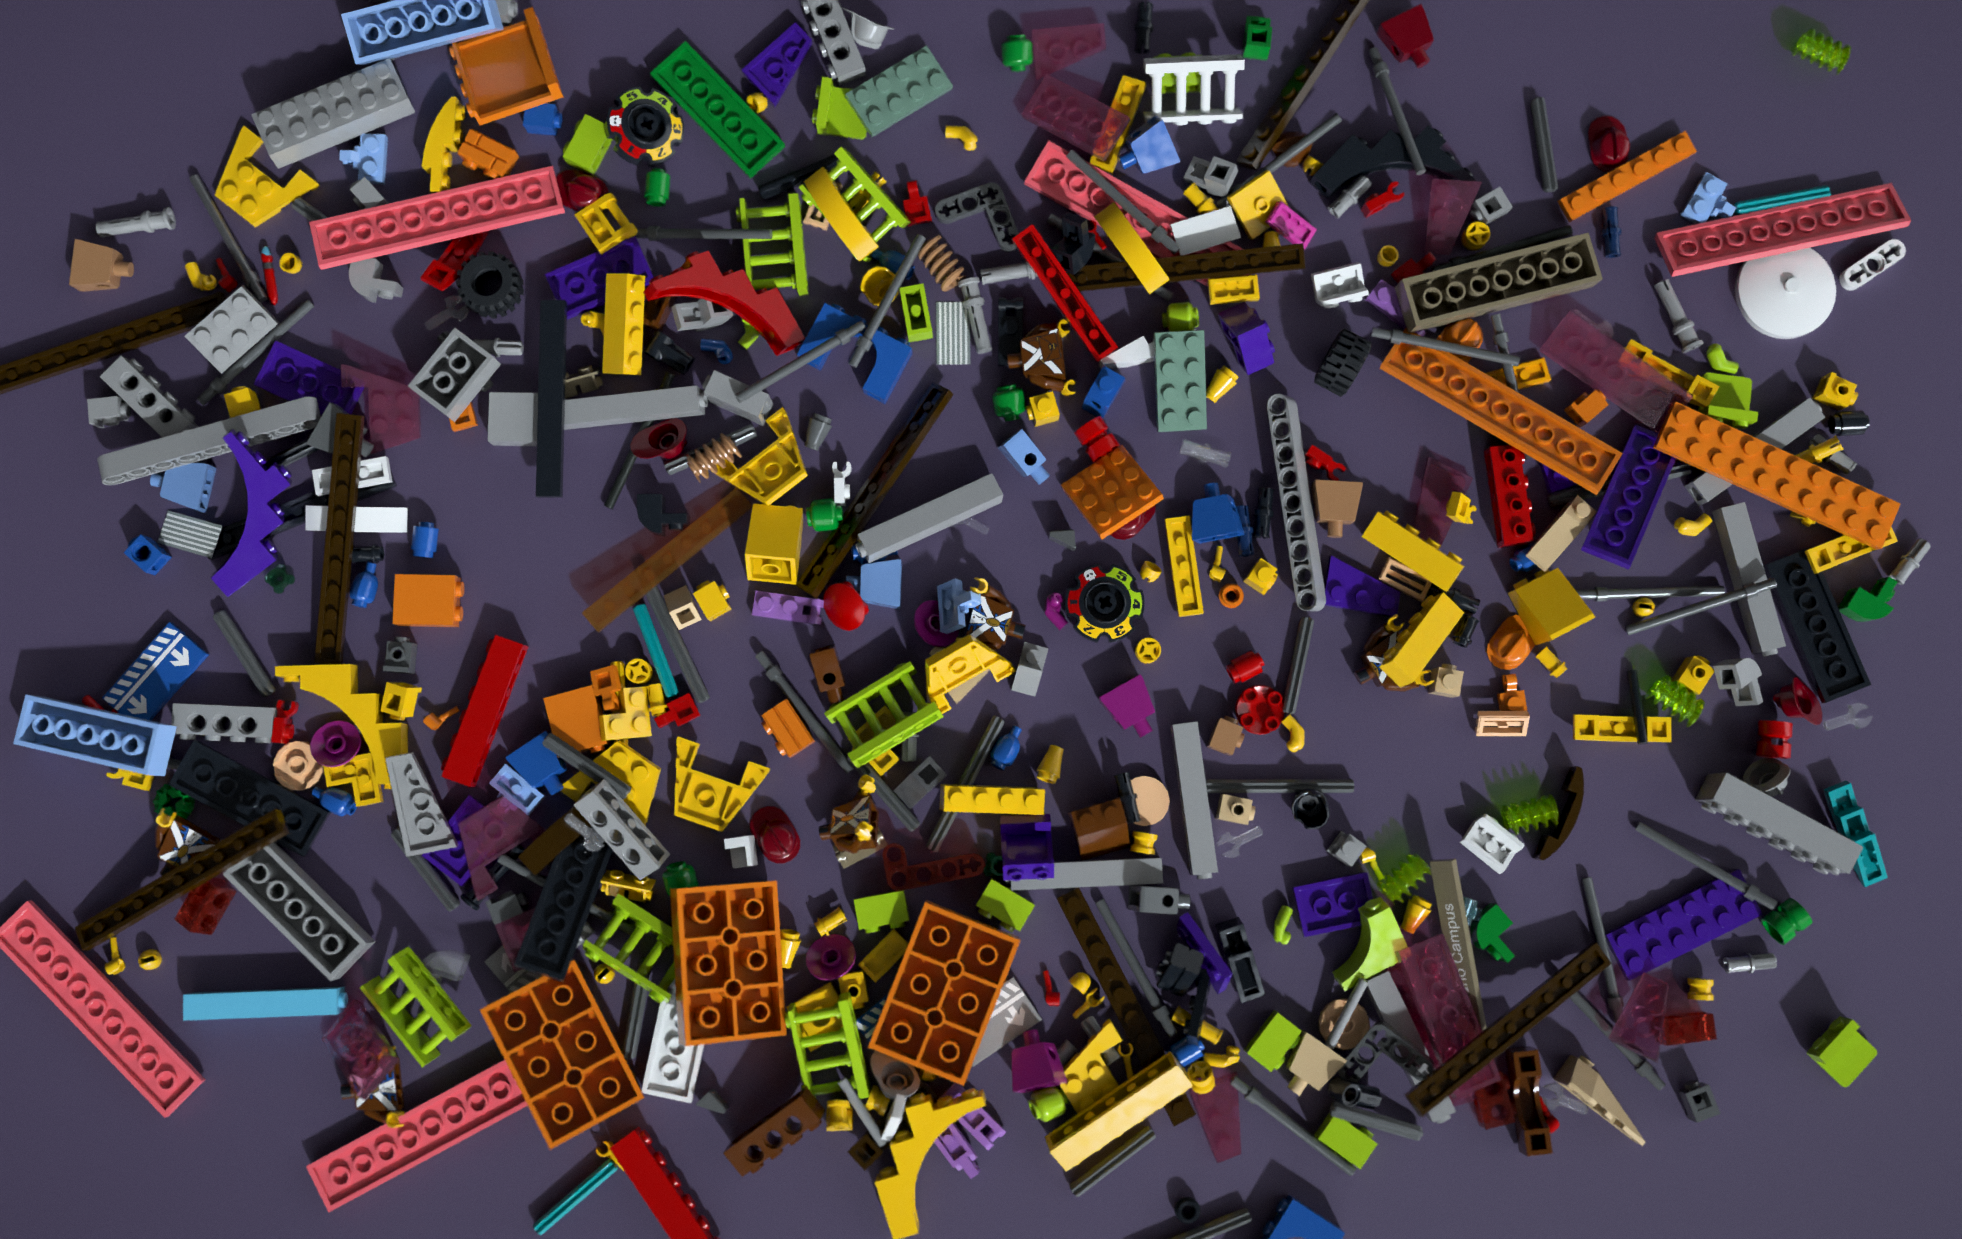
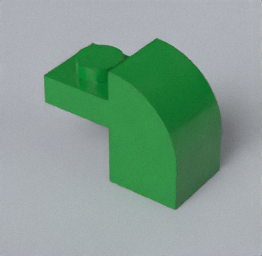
M1246 17L1244 42L1242 45L1243 58L1267 60L1272 38L1271 18Z
M1891 577L1878 579L1870 593L1861 587L1849 589L1838 606L1840 613L1858 622L1876 620L1887 616L1894 609L1887 602L1895 594L1894 587L1897 581Z
M1489 903L1472 921V941L1478 949L1484 950L1489 946L1487 951L1496 961L1500 959L1508 963L1515 957L1498 937L1513 922L1497 904Z

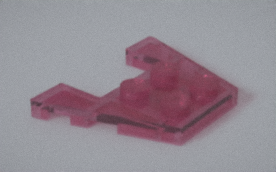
M341 365L342 387H368L370 439L365 440L374 445L370 455L421 438L420 396L410 389L407 384L354 368L353 366Z
M500 796L458 823L475 897L478 901L498 889L486 870L485 865L529 837L534 842L546 831L504 796Z

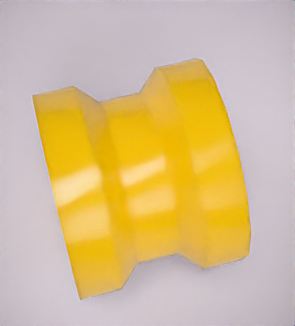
M1483 222L1471 223L1462 234L1463 245L1473 251L1481 249L1490 238L1489 227Z
M1153 638L1142 639L1135 648L1137 659L1145 664L1154 662L1161 654V646Z
M637 658L628 662L625 674L628 680L641 685L650 681L653 675V668L647 661Z
M1133 831L1134 843L1130 846V851L1155 855L1153 845L1158 835Z
M1687 978V984L1690 986L1687 999L1714 1000V995L1711 993V987L1714 985L1713 979Z
M1196 1061L1189 1066L1187 1074L1193 1085L1191 1087L1192 1090L1199 1094L1210 1092L1215 1086L1211 1065L1205 1061Z
M873 1085L865 1107L868 1111L873 1109L879 1115L884 1116L890 1099L882 1093L878 1086Z

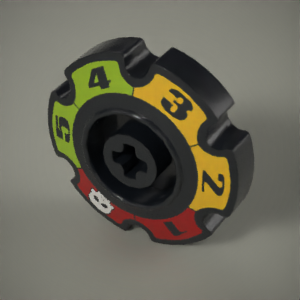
M633 87L620 93L614 100L616 108L610 107L608 109L604 123L606 137L616 142L613 148L615 153L633 165H638L643 160L647 163L648 167H653L668 161L675 154L673 146L678 147L684 137V121L681 115H676L673 112L676 106L674 101L663 92L654 88L649 93H644L641 87Z
M1095 564L1083 569L1075 576L1074 580L1077 583V587H1069L1067 589L1064 605L1067 618L1073 617L1076 619L1073 629L1080 636L1095 643L1099 641L1100 637L1104 636L1108 639L1109 643H1114L1124 639L1135 630L1132 620H1140L1142 618L1145 600L1143 590L1134 589L1133 583L1136 581V578L1129 571L1114 564H1111L1109 570H1103L1100 564ZM1107 598L1109 600L1108 605L1111 607L1101 609V603L1098 600L1103 601Z

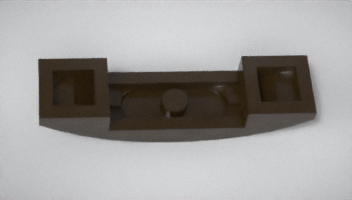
M1573 766L1569 768L1561 790L1570 793L1552 837L1549 835L1541 836L1532 857L1533 859L1546 860L1562 846L1573 830L1580 814L1584 795V776L1581 767Z
M574 806L530 844L518 858L536 876L559 853L591 827V824Z
M922 1079L920 1080L918 1090L906 1098L902 1118L895 1134L905 1130L910 1125L905 1110L906 1103L910 1101V1097L923 1093L925 1096L931 1094L934 1102L939 1098ZM890 1108L884 1113V1116H881L876 1121L882 1133ZM867 1130L847 1152L865 1171L883 1154V1151L890 1145L891 1140L879 1147Z

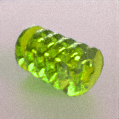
M1810 28L1801 35L1791 55L1795 56L1801 51V60L1810 55V64L1819 59L1818 68L1828 63L1827 72L1836 67V75H1838L1849 59L1851 46L1846 44L1842 47V41L1837 40L1833 43V37L1828 36L1824 39V33L1819 32L1815 35V29Z
M1669 675L1659 678L1649 688L1645 698L1648 699L1654 695V705L1662 701L1661 710L1664 711L1671 707L1669 715L1672 717L1680 713L1678 722H1682L1687 718L1686 727H1690L1701 715L1705 701L1702 698L1696 699V695L1688 693L1686 687L1679 688V682H1671Z
M1551 794L1549 798L1547 796H1540L1539 800L1531 798L1529 802L1526 800L1521 801L1520 805L1518 803H1511L1510 807L1508 805H1502L1501 807L1503 824L1507 831L1512 829L1515 835L1519 834V827H1522L1525 833L1529 832V824L1532 825L1534 830H1538L1539 822L1542 823L1544 828H1548V820H1551L1554 826L1558 825V808Z
M1414 853L1415 856L1411 854L1406 855L1408 863L1404 861L1398 863L1400 870L1395 867L1391 869L1393 877L1388 874L1384 875L1386 884L1381 881L1376 882L1377 888L1394 906V900L1401 903L1404 902L1401 896L1402 893L1411 896L1410 886L1416 890L1419 889L1417 880L1423 883L1427 882L1423 875L1424 873L1432 876L1431 868L1416 853Z

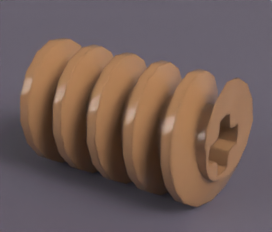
M938 235L922 245L918 258L925 260V268H930V275L936 276L935 282L938 284L942 283L941 290L946 292L956 287L959 281L966 278V275H960L964 270L963 266L955 268L959 261L958 259L949 260L953 252L944 253L947 244L939 245L938 242L942 237Z
M720 433L721 442L712 438L711 448L704 443L703 453L695 449V458L689 454L686 455L687 464L700 483V475L705 479L709 478L708 470L714 474L718 472L717 464L725 468V459L731 463L735 462L733 454L740 458L742 457L730 436L727 437Z

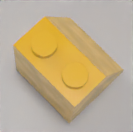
M764 503L753 504L745 549L747 580L797 584L803 531V508L774 506L771 504L767 506Z
M1559 568L1551 571L1547 569L1545 572L1540 570L1534 574L1536 577L1534 580L1528 582L1525 578L1513 584L1514 590L1507 593L1535 645L1551 641L1595 618L1593 612Z

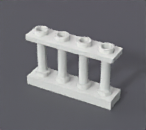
M1241 54L1143 58V69L1146 74L1152 77V112L1143 113L1145 123L1156 115L1164 122H1173L1175 125H1186L1188 121L1210 124L1212 120L1234 123L1236 119H1243V113L1240 108H1234L1235 74L1238 70H1244V58ZM1213 71H1223L1225 74L1224 109H1210V78ZM1189 72H1198L1201 75L1200 110H1186V76L1189 75ZM1164 73H1174L1176 76V111H1161L1162 77Z

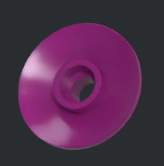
M925 601L916 609L914 625L919 636L925 642L935 647H946L956 640L959 629L949 634L940 632L938 601Z
M329 722L320 727L313 735L310 743L311 755L322 766L338 767L344 765L358 753L361 745L360 733L349 722Z
M838 934L823 936L810 946L806 955V965L810 973L818 979L834 980L840 978L854 965L856 959L855 947L845 936Z

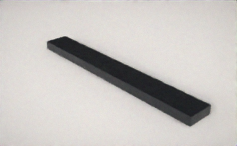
M540 300L536 461L537 498H563L566 300Z
M392 472V482L358 488L357 502L396 487ZM313 491L280 504L279 506L285 512L283 515L285 518L284 523L263 539L306 523L305 505L328 506L329 494L318 496ZM246 518L221 528L212 558L208 557L209 560L232 553L236 549L244 532Z

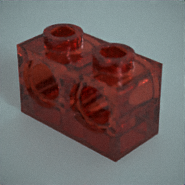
M213 877L189 892L174 920L189 932L212 935L237 891L223 879Z
M1696 1011L1653 1017L1656 1043L1671 1046L1717 1039L1713 1013Z
M1495 1068L1476 1073L1468 1080L1479 1126L1487 1130L1515 1123L1514 1114L1517 1112L1513 1100L1509 1099L1507 1089H1510V1084L1506 1074ZM1493 1079L1495 1082L1494 1089L1486 1092V1082ZM1495 1105H1500V1115L1493 1117L1492 1108Z

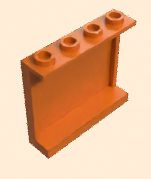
M533 7L524 10L525 21L504 27V30L477 36L460 43L454 42L449 46L453 60H457L458 63L454 65L458 78L463 79L460 88L464 97L469 100L468 103H465L467 111L471 118H476L479 125L563 98L547 43Z

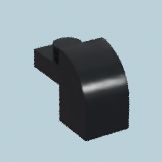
M1067 212L1061 217L1064 238L1052 247V253L1066 273L1075 275L1085 266L1092 255L1095 245V234L1088 232L1086 218Z
M637 494L638 518L643 526L653 534L665 537V527H668L670 531H682L684 527H690V516L687 513H666V498L663 494Z

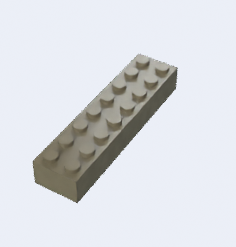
M1584 233L1405 278L1394 288L1407 332L1410 334L1591 288L1603 278L1589 233Z

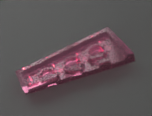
M1427 457L1424 478L1421 483L1420 499L1416 509L1415 525L1413 527L1420 531L1418 536L1425 541L1429 537L1442 546L1453 522L1451 518L1446 516L1447 501L1451 498L1452 492H1460L1465 495L1473 478L1433 458Z

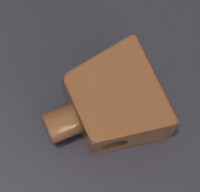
M75 239L69 285L78 291L117 289L120 286L121 276H133V263L123 262V255L115 249Z
M1315 480L1311 484L1315 519L1317 523H1328L1327 537L1341 538L1343 535V524L1349 525L1355 522L1363 482Z

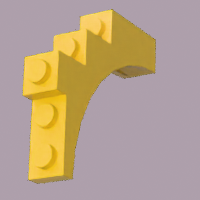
M976 1088L968 1089L962 1092L961 1096L955 1098L945 1096L938 1099L935 1104L931 1094L925 1096L923 1093L914 1095L909 1098L910 1101H907L905 1110L912 1132L903 1130L894 1135L895 1137L892 1138L890 1147L897 1168L894 1169L893 1166L886 1167L879 1171L875 1179V1185L893 1239H901L918 1233L920 1224L915 1205V1184L924 1156L935 1139L950 1124L965 1114L985 1106L986 1097L983 1089L978 1091Z

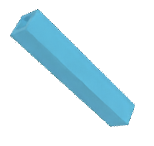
M345 987L193 992L183 995V1021L337 1015L345 1012V1008L348 1005V995L345 993Z

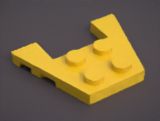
M243 126L215 196L254 227H257L281 212V208L294 202L298 197L302 198L301 196L308 191L316 190L320 185L302 170H299L285 188L280 187L248 161L263 144V141L247 127Z
M783 407L765 420L778 436L775 442L740 469H737L727 459H725V468L718 464L716 465L717 476L767 506L808 476L788 414Z
M969 634L925 660L927 703L935 702L943 714L952 709L944 696L945 693L987 669H990L996 682L1016 672V669L1010 661Z
M678 736L676 739L674 815L723 832L768 775L771 768L748 761L741 783L736 785L693 770L692 765L700 744Z
M619 740L593 761L631 787L628 796L622 800L646 825L661 768ZM579 771L562 784L564 788L561 792L576 802L585 793L591 782L597 784V782Z
M1110 1019L1104 1022L1100 1031L1093 1035L1080 1053H1076L1063 1068L1067 1083L1060 1084L1077 1114L1119 1086L1100 1055L1122 1041L1121 1036Z

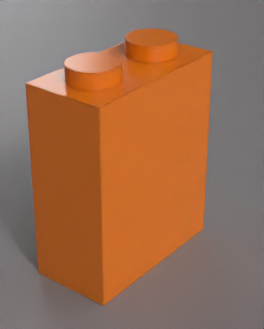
M395 574L393 624L415 627H459V621L463 620V607L460 606V597L464 595V583L461 582V578L456 575Z
M593 685L543 698L552 734L580 753L590 750V753L593 754L605 751V746L611 744L610 740L601 741L599 716L604 714L599 696L594 695Z

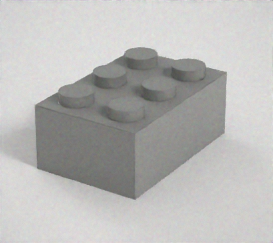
M243 285L184 337L222 374L280 322Z
M454 328L408 387L455 422L501 364L491 354Z

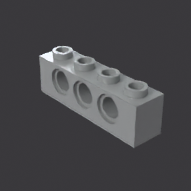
M801 0L805 14L810 13L813 21L809 23L814 36L819 35L821 43H818L821 54L823 58L827 56L830 64L827 65L831 78H836L840 86L866 76L864 63L838 0ZM821 9L829 10L826 15L818 14V11ZM832 30L838 32V34L834 37H829L826 35L829 31ZM839 52H844L847 54V56L843 59H838L835 57V55Z
M120 356L100 376L162 438L199 427L194 422L195 416L185 408L181 410L176 405L179 401L168 391L164 393L159 388L161 386L160 382L153 376L149 375L147 377L142 372L144 367L134 358L128 360ZM135 379H138V384H137V386L132 389V388H131L132 382H133ZM155 395L154 403L152 405H149L148 401L150 397ZM172 412V419L166 422L167 414Z
M173 703L171 725L177 726L175 734H180V739L196 740V735H203L207 741H221V736L230 737V742H246L247 737L255 738V743H271L274 717H277V708ZM203 716L205 725L200 729L198 727V720ZM228 717L230 719V727L225 730L223 728V721ZM253 718L255 720L256 725L255 728L252 731H250L248 729V722Z
M605 779L586 791L575 802L574 806L580 814L584 816L639 880L660 868L669 857L670 853Z

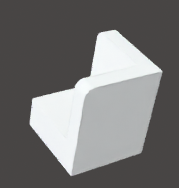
M754 835L724 839L725 849H730L733 868L758 865Z

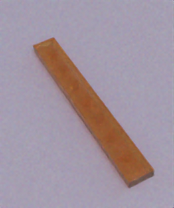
M735 488L583 611V616L599 633L751 510L753 506L739 489Z

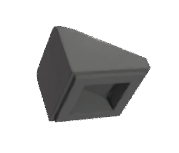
M1073 529L1049 532L1050 540L1075 551V531Z
M711 1089L696 1103L697 1106L719 1113H725L729 1108V1105L715 1089Z

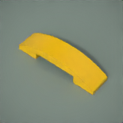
M825 167L820 168L804 181L808 191L830 225L858 261L863 260L879 247L870 232L861 224L837 189L838 186Z
M1114 202L1094 216L1149 295L1170 280Z
M1630 339L1618 360L1623 366L1646 382L1681 400L1703 408L1710 404L1720 386L1699 375L1694 377L1651 354L1653 350Z
M1892 526L1883 547L1898 542ZM1843 535L1805 551V554L1814 574L1877 549Z
M1574 714L1573 740L1637 742L1634 717ZM1644 717L1648 742H1672L1671 717Z

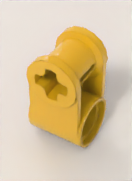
M827 1101V1131H853V1107H851L849 1101Z

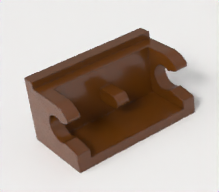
M678 296L662 297L647 301L644 308L643 325L662 332L672 310L671 308Z

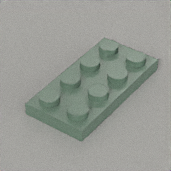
M925 46L845 94V98L872 138L952 90L953 85L929 48Z
M1204 330L1154 332L1157 432L1207 429Z

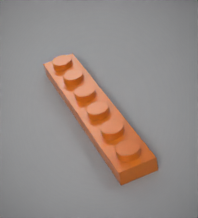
M1684 131L1557 202L1568 222H1571L1693 155L1697 151L1688 134Z

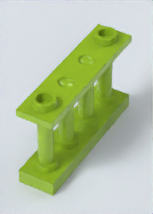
M840 147L834 153L838 160L836 161L837 165L828 172L831 178L835 180L844 171L847 172L848 170L855 176L853 183L841 194L846 202L860 189L862 191L866 189L872 195L869 198L870 201L856 214L859 221L862 223L876 208L880 209L882 207L888 213L885 216L886 220L871 233L876 242L893 226L905 228L911 222L846 148ZM802 184L799 189L803 192L801 195L803 200L809 206L814 204L822 213L806 185ZM868 255L863 260L870 262L872 258Z
M798 193L788 194L789 202H786L785 205L747 209L745 199L740 198V207H736L737 222L742 223V229H749V218L786 215V217L791 219V226H787V229L772 230V239H743L746 275L754 290L792 286L793 289L797 288L799 296L809 295L801 205ZM780 239L793 241V250H789V253L751 256L750 242ZM779 263L795 265V274H791V277L753 279L752 266Z
M910 661L897 665L893 672L843 702L832 704L829 710L824 712L832 724L836 721L840 723L853 746L848 756L857 769L944 717L935 702L930 704L924 700L911 678L917 671ZM903 682L918 707L917 712L909 717L904 715L890 691L891 688ZM880 695L896 720L895 725L889 729H883L868 703ZM858 708L862 711L875 734L874 738L866 743L861 742L847 717L848 714Z
M618 893L612 901V907L615 909L614 916L594 945L585 940L583 949L586 952L584 954L595 962L601 960L650 992L649 996L656 1002L662 1003L664 1001L668 1004L672 995L666 991L675 979L674 962L658 986L645 977L665 947L673 946L672 927ZM630 918L636 922V928L614 958L604 952L603 948L623 919ZM650 931L657 936V942L637 972L624 965V962L644 933Z
M408 946L387 961L393 969L383 979L378 975L363 984L360 989L423 1068L441 1055L436 1048L438 1044L446 1037L453 1041L472 1027V1025ZM400 977L409 989L397 999L388 987ZM416 997L424 1007V1010L413 1019L404 1007ZM432 1017L440 1030L429 1039L420 1027Z
M850 992L841 993L835 1006L797 1013L795 1003H790L788 1011L785 1013V1023L787 1028L792 1030L804 1084L801 1085V1090L807 1087L815 1098L817 1095L842 1091L838 1081L813 1085L811 1071L848 1065V1067L852 1066L854 1073L848 1081L853 1089L858 1092L859 1099L869 1097L871 1086ZM835 1016L842 1019L843 1027H840L838 1031L807 1037L802 1036L800 1023ZM836 1041L847 1042L848 1051L844 1055L808 1061L805 1047Z

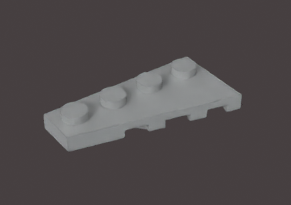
M409 752L386 757L406 857L457 847L458 843L414 753Z

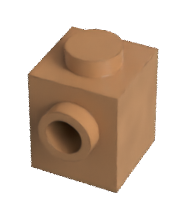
M1225 716L1224 719L1218 718L1206 747L1228 756L1233 755L1235 748H1240L1245 736V734L1241 733L1243 727L1238 725V720L1229 716Z

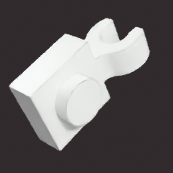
M833 462L832 465L834 472V502L837 506H846V499H850V484H845V478L850 475L852 470L850 462H846L847 468L843 472L837 469V462Z

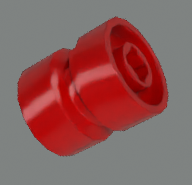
M1101 416L1090 420L1074 433L1081 445H1087L1086 452L1093 462L1098 461L1120 445L1113 433H1107L1108 426Z
M1760 720L1758 722V735L1761 737V740L1757 742L1756 756L1791 759V744L1788 742V739L1792 738L1793 723ZM1771 739H1778V744L1772 745Z

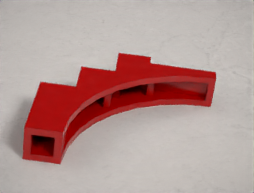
M709 250L700 254L698 251L687 255L685 257L686 261L680 268L675 269L666 277L658 275L649 281V286L643 292L648 301L662 297L687 296L719 304L736 313L752 325L767 341L776 356L796 349L805 340L802 331L777 287L769 291L767 288L756 292L743 269L736 272L729 270L722 274Z

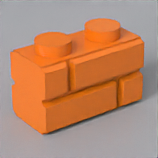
M472 128L458 150V155L463 160V165L472 170H476V168L483 170V174L492 180L510 176L512 168H514L519 159V155L514 149Z
M788 699L783 700L762 714L764 721L761 724L768 735L772 733L778 740L775 746L782 756L787 754L791 758L815 742Z

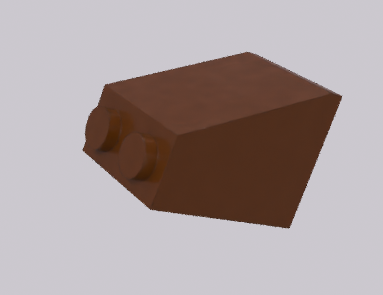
M1120 798L1068 812L1082 861L1130 847L1128 825Z

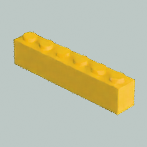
M1171 1051L1046 1135L1045 1140L1050 1153L1065 1171L1078 1165L1082 1160L1099 1151L1104 1145L1121 1136L1135 1124L1142 1122L1147 1116L1161 1109L1169 1101L1192 1087L1193 1085L1186 1070Z

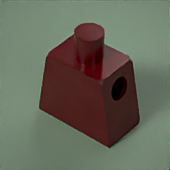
M1422 4L1380 24L1376 34L1399 63L1412 58L1416 67L1421 68L1430 62L1425 51L1432 45L1434 37Z

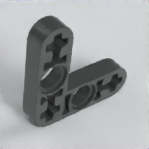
M996 183L981 185L937 203L935 215L937 220L943 224H950L985 211L999 247L1006 252L1016 249L1013 242L1011 245L1008 242H1003L1005 240L1003 229L1006 227L1010 237H1015L1019 233L1003 191ZM989 190H992L993 193H998L995 195V200L987 197L983 199V205H980L977 194L980 193L981 198L988 195ZM969 197L975 200L976 205L974 208L965 209L962 206V201L965 198ZM954 202H958V209L961 213H957V209L950 211L949 217H946L945 214H940L942 207L950 210L955 208ZM996 212H1004L1007 215V220L1003 223L995 222L993 215Z
M1379 1021L1370 1028L1345 1059L1347 1060L1346 1063L1339 1069L1338 1074L1339 1077L1346 1080L1358 1082L1382 1052L1419 1081L1435 1070V1063L1431 1057L1387 1022ZM1385 1030V1037H1382L1377 1044L1372 1042L1378 1034L1377 1031ZM1397 1045L1406 1046L1409 1050V1055L1407 1057L1398 1056L1395 1052V1047ZM1364 1046L1369 1047L1373 1052V1057L1371 1059L1363 1058L1359 1053V1049ZM1413 1054H1415L1417 1056L1415 1060L1412 1062L1411 1065L1408 1064L1407 1062H1409ZM1357 1061L1360 1065L1355 1070V1074L1347 1075V1068H1351ZM1427 1064V1071L1422 1073L1418 1071L1419 1065Z

